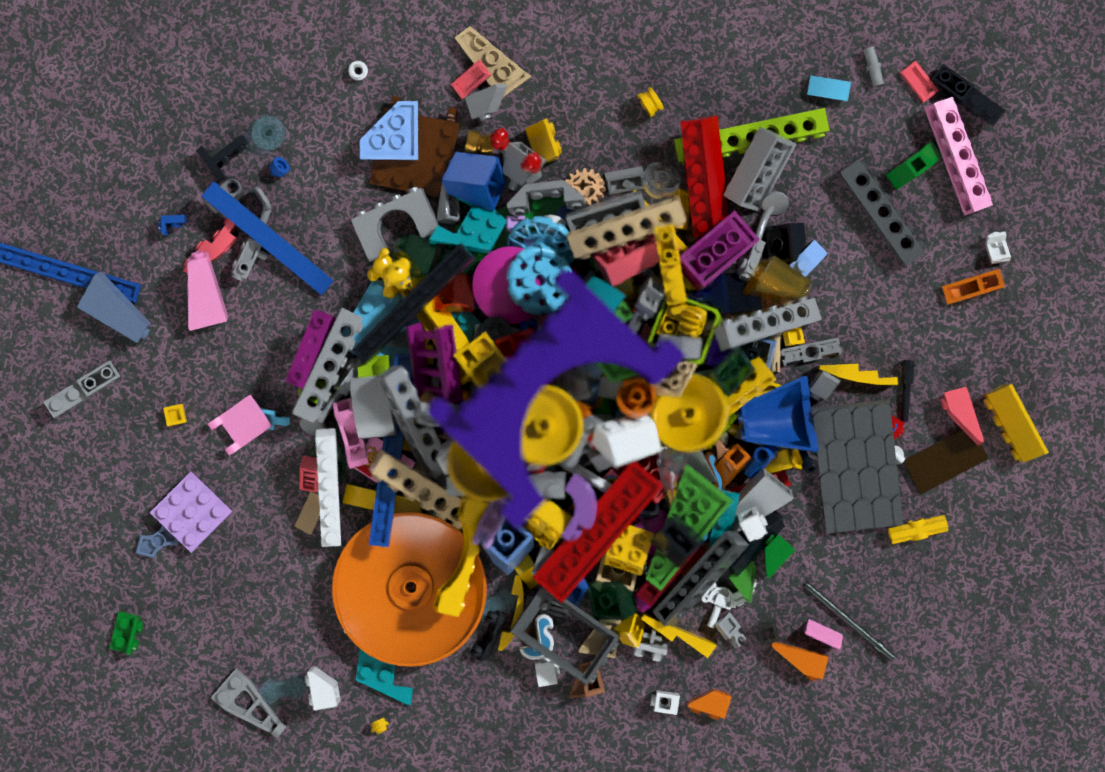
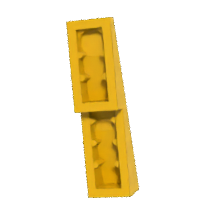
M646 613L641 615V619L670 641H673L678 636L707 658L717 646L716 643L677 626H664L658 618Z

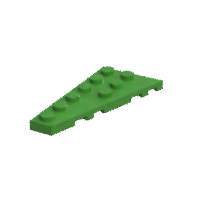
M686 464L665 525L675 514H678L695 532L704 538L733 500ZM656 549L646 579L661 591L679 568Z

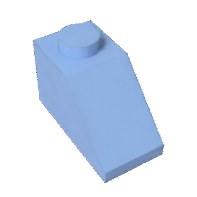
M813 240L800 253L797 261L791 262L787 267L802 280L828 253Z

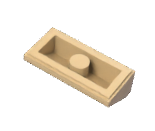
M310 492L295 524V527L311 535L320 518L319 495Z

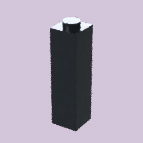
M776 510L765 516L768 523L765 526L767 534L762 538L749 541L745 532L740 535L749 546L729 567L736 575L739 576L767 545L765 541L772 534L776 536L785 527L781 520L783 517Z

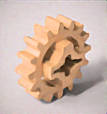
M584 168L581 173L577 169L576 175L570 173L571 179H565V182L584 196L586 204L589 206L592 203H599L598 198H604L602 192L606 190L604 187L605 183L603 178L601 179L600 174H595L593 169L587 172L586 168Z

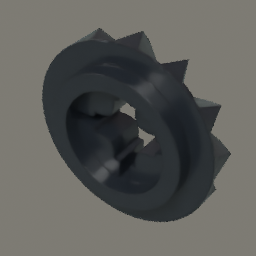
M493 316L484 321L480 333L482 335L486 332L492 338L493 332L490 329H495L500 325L498 332L505 337L511 334V327L504 318ZM496 335L491 339L495 345V340L502 338L501 335Z

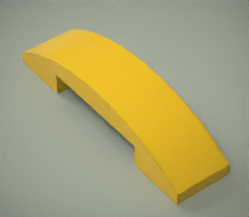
M518 574L515 575L511 592L513 595H518L511 628L522 614L524 605L523 584ZM502 630L498 647L499 651H502L514 637L508 630Z

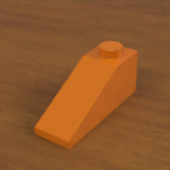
M770 641V645L806 675L807 679L817 681L818 678L823 679L829 658L826 654Z

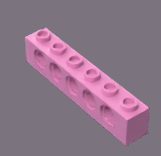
M953 97L925 107L926 115L964 216L992 206L991 196L986 188L984 177L980 172L977 158L973 153L971 142L967 137L964 123L960 118Z

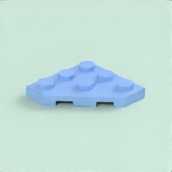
M398 101L359 140L360 159L418 160V101Z

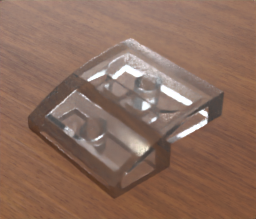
M586 364L569 368L550 380L552 387L563 390L575 401L592 396Z

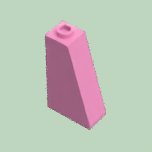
M194 252L188 259L189 331L226 322L228 318L208 252Z

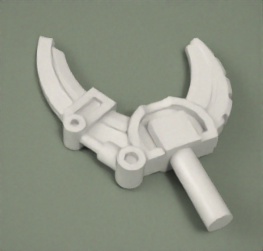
M716 582L701 597L702 602L715 604L707 626L714 629L722 607L730 610L747 602L739 591L732 594L726 587H718Z

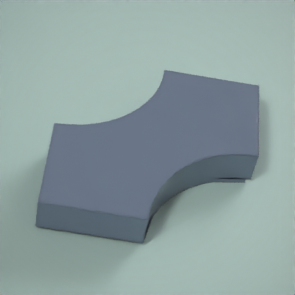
M162 525L155 534L140 535L135 554L154 559L161 548L167 545H178L179 541Z

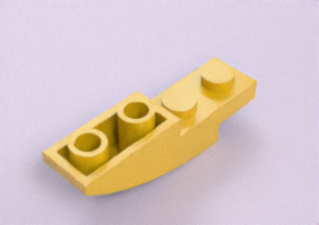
M674 224L655 227V238L667 305L687 302Z

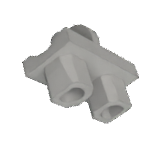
M652 628L651 634L643 633L640 647H633V655L643 657L645 650L652 652L651 659L660 662L663 655L667 654L668 642L663 641L662 636L656 635V630Z

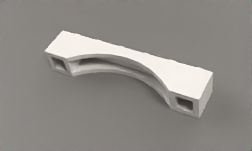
M316 429L322 547L341 546L335 429Z

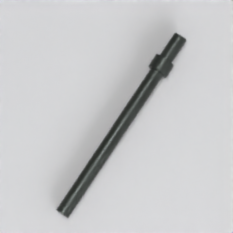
M807 582L804 585V589L871 644L873 650L881 653L891 662L895 659L896 656L885 647L881 640H876L812 584Z

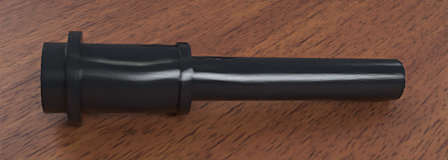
M903 360V364H901L903 366L901 381L903 383L902 422H908L911 384H914V367H916L915 361Z

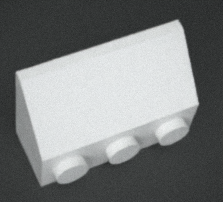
M648 415L642 418L624 416L597 425L595 428L592 444L615 467L662 451L655 422Z

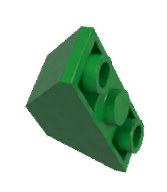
M930 141L885 174L895 190H898L933 166L942 155L935 144Z

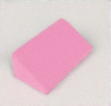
M810 619L807 621L803 630L806 635L838 650L841 648L842 634Z

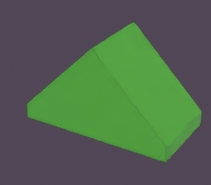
M754 561L739 576L734 573L729 577L748 603H752L757 569Z

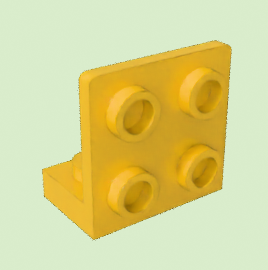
M629 525L608 549L605 564L642 576L651 546L650 541L654 537V533Z

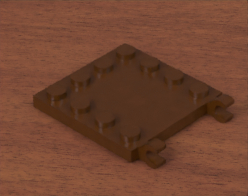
M392 96L391 108L398 101H401L400 97ZM449 107L447 121L418 115V160H374L370 184L402 191L417 187L418 189H424L427 196L440 198L442 176L446 173L450 160L453 159L460 123H455L457 109ZM385 108V109H384V114H383V116H384L390 109Z

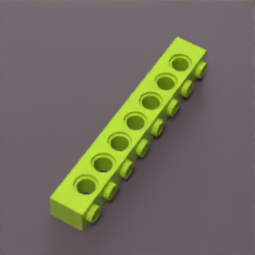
M822 108L721 129L719 131L722 158L729 157L731 152L736 151L739 154H744L751 145L746 135L748 133L755 135L760 127L771 129L774 133L788 140L795 139V143L806 141L808 136H814V139L825 137V133L830 131L826 110ZM805 121L812 124L811 131H806L803 128ZM786 125H790L793 128L794 132L792 135L785 133L784 127ZM677 138L673 140L677 163H682L684 166L682 138ZM728 138H736L737 146H730L727 142Z

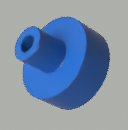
M275 157L269 164L270 174L274 177H284L290 170L287 161L281 157Z

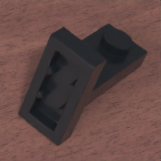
M241 134L213 157L203 146L199 147L196 152L216 178L223 182L228 177L219 165L222 164L224 166L232 160L231 156L236 152L237 154L243 152L247 148L246 144L249 142Z

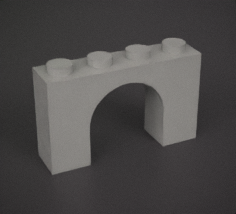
M411 188L402 197L400 194L393 196L389 199L390 202L384 205L381 202L372 206L373 210L366 212L363 210L354 214L355 218L351 219L369 262H374L378 257L380 249L387 248L381 234V224L386 215L392 211L403 210L413 218L422 239L432 236L439 223L424 189Z

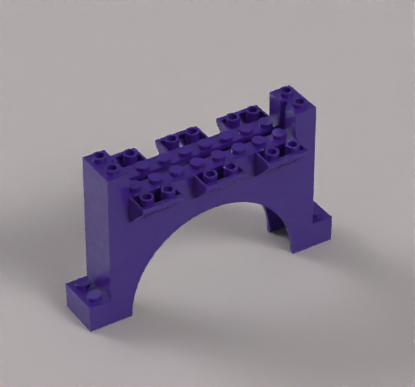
M562 269L553 278L555 283L552 286L566 299L555 310L557 315L552 314L541 324L543 329L541 331L537 329L528 338L530 342L528 344L524 342L513 353L515 358H508L499 367L502 371L499 374L495 372L487 380L489 384L485 388L481 386L472 395L474 399L471 402L466 401L458 409L461 412L460 414L452 409L442 398L439 401L435 398L428 405L430 410L427 413L512 495L511 498L506 497L499 504L501 507L499 511L517 529L546 500L532 483L522 454L524 420L532 401L544 385L559 373L574 366L587 363L619 365L638 373L652 385H655V383L659 384L686 356L670 339L659 340L650 349L570 269L566 272Z

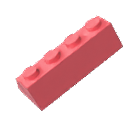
M654 233L647 234L646 238L635 241V239L627 241L628 244L621 247L611 246L608 251L598 253V251L590 253L604 279L612 287L621 284L632 276L638 275L649 267L655 266L659 262Z

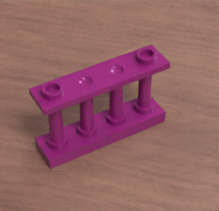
M314 309L285 382L304 389L309 374L336 317Z
M422 322L407 326L406 332L413 381L419 401L428 399L432 395L443 396L444 401L451 404L462 401L463 395L457 359L454 357L457 351L453 324L443 325L435 328L434 331H423ZM424 339H435L437 350H426ZM427 357L438 358L439 369L428 368ZM429 376L441 377L442 388L431 387Z

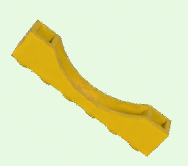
M462 496L457 513L463 530L462 555L452 576L436 591L432 608L438 613L459 617L460 612L464 609V596L470 586L468 582L469 577L474 572V559L480 550V545L473 544L472 539L489 505L487 502Z

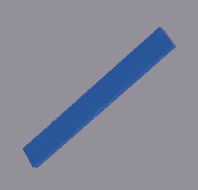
M213 181L203 193L202 197L319 294L323 295L334 280L217 183Z
M0 243V263L83 288H88L94 275L98 273L94 270ZM105 274L130 302H137L141 284Z

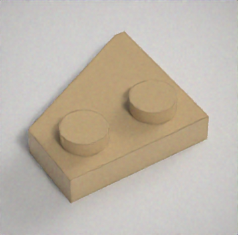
M601 617L598 622L615 633L613 629L621 623V619ZM593 629L579 648V653L597 655L607 638ZM617 648L614 651H610L607 657L615 658Z

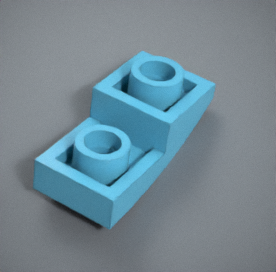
M810 76L807 95L848 101L851 82Z

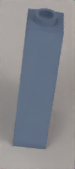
M98 272L95 274L77 308L136 343L142 339L145 340L151 331L148 329L151 323L104 273Z

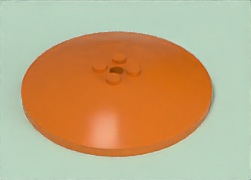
M399 512L394 513L390 546L388 548L369 545L372 522L367 524L347 543L334 571L332 584L333 603L342 628L362 651L388 664L408 667L422 666L448 657L463 646L471 637L481 620L485 608L487 580L479 554L474 559V572L472 575L470 574L468 581L470 583L469 590L465 593V605L459 617L438 613L432 608L436 591L452 576L459 564L463 550V533L451 525V523L430 514ZM408 582L416 584L414 592L407 591L406 584Z

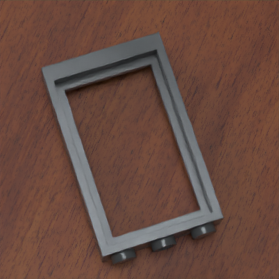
M543 586L539 587L509 631L585 685H588V683L592 684L598 676L597 670L599 667L603 668L609 659L607 655L610 651H614L620 643L617 641L620 636L567 599L561 603ZM548 597L607 638L584 674L524 632Z

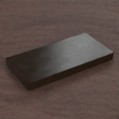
M961 429L906 458L903 462L919 493L923 494L989 458L982 444L977 445Z

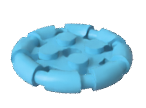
M534 216V219H523L512 228L513 232L508 235L507 247L525 249L530 246L535 248L536 246L544 245L557 250L558 254L561 257L564 256L569 264L574 260V255L567 238L569 231L561 223L558 225L553 222L551 218ZM535 226L536 230L531 231V227ZM559 243H564L565 246L560 247ZM552 259L549 263L554 266L556 262Z
M539 245V247L535 248L534 246L527 247L516 255L517 258L511 261L506 277L509 283V288L507 289L513 302L516 305L519 304L523 311L533 315H541V313L548 315L555 312L566 300L561 294L557 298L553 296L555 292H558L552 286L555 283L553 278L562 269L566 272L568 269L571 270L567 259L564 256L561 257L554 248ZM535 255H539V261H535ZM552 259L556 262L554 266L549 263ZM522 263L526 265L523 270L520 267ZM537 275L543 277V284L541 286L535 283ZM516 279H521L522 286L517 287ZM524 295L529 297L528 301L524 299ZM539 300H544V305L541 306Z

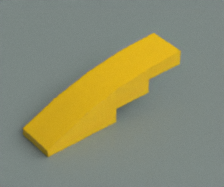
M858 364L818 366L820 371H825L835 377L854 382L874 385H898L897 377L878 378V370L859 371Z
M346 484L342 503L374 510L376 490ZM396 495L394 513H422V507L419 505L421 502L416 499L411 501L406 497Z

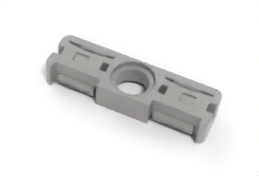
M833 338L781 349L782 364L787 366V364L798 363L801 360L802 362L822 359V357L836 355L837 352L840 355L842 351L839 347V339ZM810 346L816 350V354L812 358L808 357L805 353L806 349Z

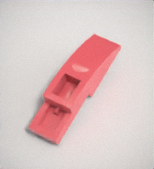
M228 218L223 223L225 224L221 231L218 230L212 238L214 240L213 243L205 239L204 242L200 241L195 248V251L208 252L211 263L224 255L238 239L232 234L237 225ZM187 259L186 262H185L184 265H183V266H185V268H184V270H183L185 273H188V259Z

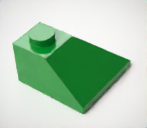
M772 534L765 541L767 545L764 548V572L768 578L795 551L779 534L776 536Z

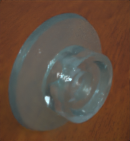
M274 116L261 117L252 127V139L259 148L274 150L280 147L285 140V126L280 119ZM271 130L273 132L272 136L267 137V131Z

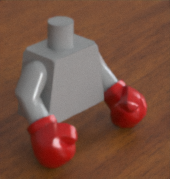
M498 128L493 131L490 136L491 145L495 150L499 149L503 153L504 164L502 171L511 179L508 188L513 191H519L520 186L535 183L542 177L541 169L546 159L523 142L510 143L507 130Z

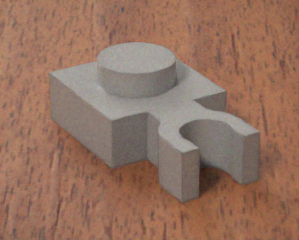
M730 612L725 613L714 625L725 640L731 638L735 648L741 646L738 638L741 642L747 640L743 634L738 632L741 626Z

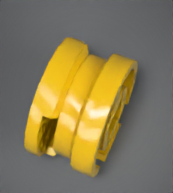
M648 87V92L637 94V98L641 99L639 102L644 110L648 112L649 117H653L658 109L662 111L664 107L654 90Z

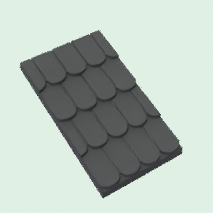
M889 399L812 408L814 431L816 432L819 448L817 459L826 534L903 525Z

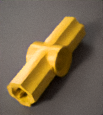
M945 515L927 519L920 518L918 521L912 522L911 520L907 524L888 528V534L891 544L909 540L917 541L928 538L930 535L948 531V523Z

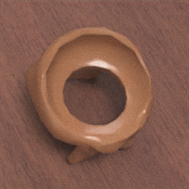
M718 438L714 442L716 449L711 445L705 450L706 452H711L718 461L735 444L725 448Z

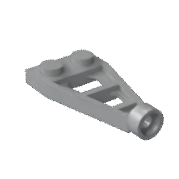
M237 668L211 697L225 711L271 733L276 739L286 728L253 682ZM242 691H247L253 699V705L249 709H243L235 704L236 697ZM258 705L267 713V718L264 721L258 720L251 714ZM276 724L277 727L275 729H272V726Z

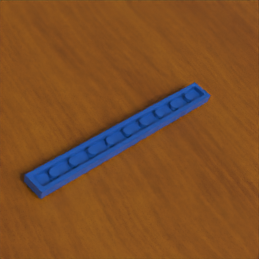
M395 353L394 366H403L408 372V378L412 384L413 374L410 355ZM396 421L397 436L384 437L382 450L401 461L404 435ZM390 469L387 476H393L396 469ZM384 480L377 482L369 545L389 548L397 492L387 486L389 483Z

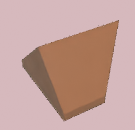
M592 661L579 664V671L584 674ZM599 669L596 672L598 676L592 684L588 683V685H585L575 679L569 698L589 697L604 693L605 690Z

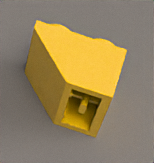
M544 119L525 128L531 149L546 159L544 164L559 160V154H562V149L559 141L554 140L553 136H555L556 132L552 122L549 123L548 119Z
M545 498L546 500L521 526L533 535L534 539L542 547L551 550L573 517L548 498Z

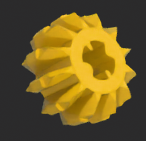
M689 305L681 316L678 327L679 333L683 336L698 338L706 324V310L698 306Z

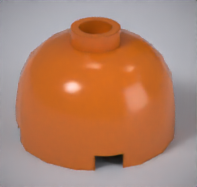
M642 378L628 379L617 390L619 409L630 418L645 417L651 413L655 406V389Z

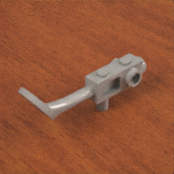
M256 186L253 190L262 205L260 220L266 224L271 212V205L263 191ZM245 238L240 246L237 258L232 263L230 272L233 274L231 277L240 281L243 278L247 279L256 257L266 260L268 257V253L260 250L261 245L253 238Z
M770 192L762 199L763 212L755 233L760 240L745 252L737 262L738 270L736 274L743 281H749L750 277H754L759 271L758 263L765 246V242L761 239L770 215H779L785 212L789 206L788 197L782 192Z
M355 357L354 360L350 359L346 364L345 368L347 370L333 388L336 391L323 408L319 421L315 420L314 423H311L301 418L300 427L303 431L316 436V429H326L324 420L332 411L333 403L338 402L342 395L347 396L351 390L350 379L358 378L357 367L363 364L359 357Z

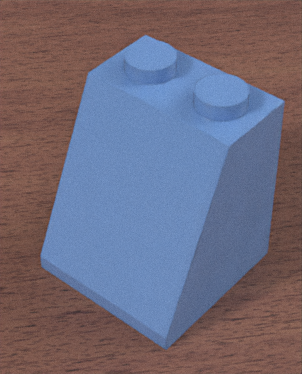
M505 518L496 537L494 536L490 548L484 549L493 563L506 575H509L533 550L534 536L522 526L517 529ZM484 533V534H483V538H482V540L480 541V543H481L482 546H483V542H484V540H485V537L487 536V533Z

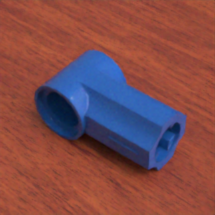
M763 445L757 448L753 457L744 467V474L748 478H753L762 468L766 469L769 463L777 457V447Z

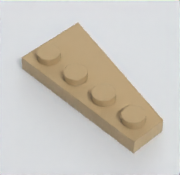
M471 26L455 37L473 64L481 60L492 74L486 80L490 86L506 84L507 88L503 98L531 78L527 72L489 43Z

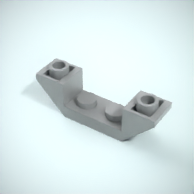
M564 180L525 184L507 203V208L511 215L522 216L525 213H530L529 199L540 200L543 197L559 198L564 195L567 209L579 210L582 207H587V204L582 194Z

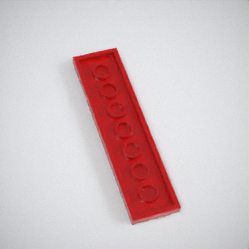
M632 461L597 502L596 517L591 529L582 527L583 531L578 539L574 541L565 539L532 578L562 603L664 485L640 464Z

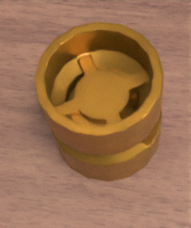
M470 130L464 153L492 156L494 148L490 141L491 134L486 133L484 136H481L480 132Z

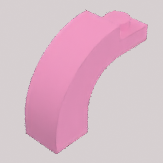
M349 398L333 403L334 414L343 437L349 468L368 464L365 439H359L355 425L352 399Z

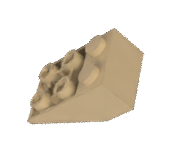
M682 359L659 384L655 383V385H652L639 374L627 379L642 378L646 380L647 383L654 387L656 396L680 397L697 364Z

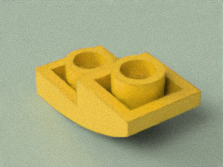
M788 449L778 451L777 457L769 463L765 470L769 473L793 468Z

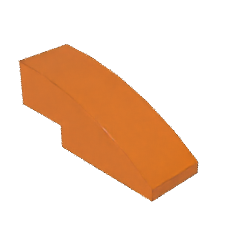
M999 268L944 285L942 289L948 305L1006 286Z

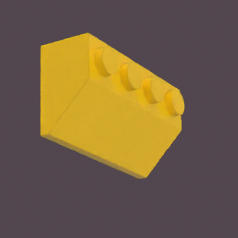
M1002 384L984 394V404L995 415L992 417L997 427L1000 426L1004 433L1001 435L1007 444L1010 443L1012 447L1010 452L1016 461L1019 460V462L1024 463L1049 453L1012 384Z

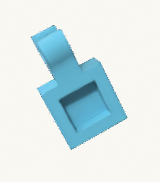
M261 409L272 425L268 430H275V425H290V417L276 416L277 410Z

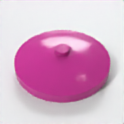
M503 247L496 249L486 255L477 266L473 277V294L478 306L488 317L498 316L504 318L509 324H517L535 316L523 311L519 304L516 305L507 289L509 288V283L506 277L511 261L517 258L516 255L523 248ZM535 255V261H539V258ZM524 263L520 265L522 270L526 266ZM537 275L535 278V283L538 286L543 284V277L541 275ZM516 279L517 287L522 286L521 279ZM524 295V299L528 301L529 297ZM539 300L541 306L544 305V300Z

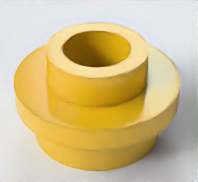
M385 718L373 722L370 724L372 727L371 732H376V734L385 732L387 730L386 727L389 725L388 721L386 722Z

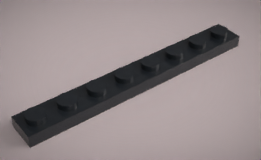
M460 243L352 349L353 352L364 364H368L475 257Z

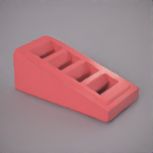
M303 456L300 465V490L316 493L319 491L317 458Z

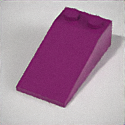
M734 211L679 257L682 274L699 293L760 239Z

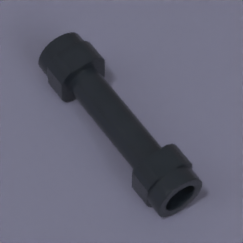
M798 450L803 461V470L806 473H813L816 470L814 459L809 457L807 451Z

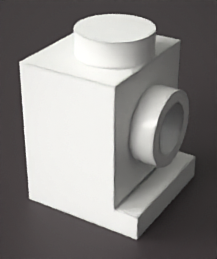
M656 690V695L652 694L650 706H654V712L677 715L680 695L679 693ZM667 698L668 702L666 704H662L661 699Z

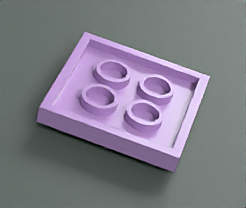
M190 472L150 514L192 553L232 513V510Z

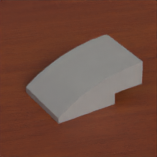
M377 376L350 379L353 414L359 439L397 436L396 419L375 379Z

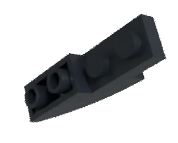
M945 64L941 66L932 78V81L946 94L953 97L955 101L975 117H980L992 127L996 125L1006 111Z

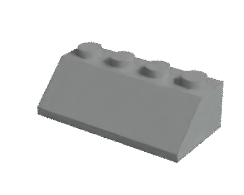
M760 127L755 133L751 145L746 150L740 165L736 168L731 182L727 185L724 196L739 206L760 212L763 197L772 191L797 144L768 129Z
M641 190L568 212L566 219L572 232L646 207ZM643 219L640 222L644 227L651 225L649 219ZM630 225L622 227V231L625 233H630L633 230ZM606 231L603 236L606 239H612L614 234L611 231ZM592 237L585 239L587 245H594L596 243Z

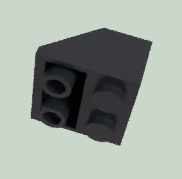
M675 514L650 542L679 568L705 540L678 514Z

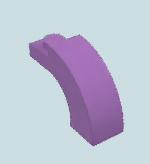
M574 474L564 489L572 496L575 502L574 517L562 534V537L569 541H574L580 537L583 531L582 527L591 529L597 512L594 490L590 483L580 474Z

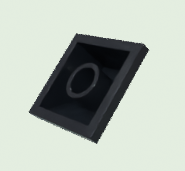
M787 223L765 227L761 239L765 242L762 251L764 266L797 261L806 243L804 223Z

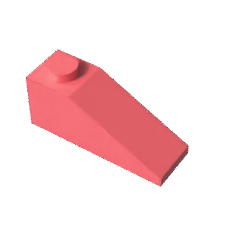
M967 386L945 392L942 395L943 399H940L942 409L947 411L948 416L977 445H981L984 439Z

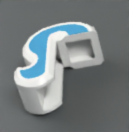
M540 613L535 618L537 639L539 643L552 651L554 640L552 634L547 629L553 628V620L549 614ZM530 646L520 647L521 654L528 659L537 660L544 658L542 654Z

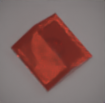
M459 273L435 297V312H474V276Z

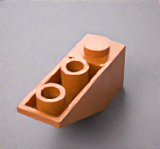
M738 443L715 466L722 477L723 488L744 469L752 458Z

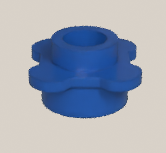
M537 320L521 321L520 331L526 330L529 327H534L536 331Z

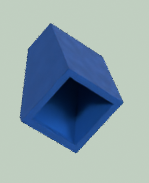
M455 152L453 159L449 162L446 173L442 176V184L448 194L489 211H494L506 185L499 158L495 156Z

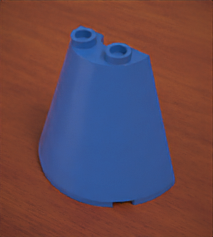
M807 376L798 378L755 397L743 405L741 410H737L739 422L743 421L744 428L740 429L741 440L756 444L819 452L817 436L813 425Z

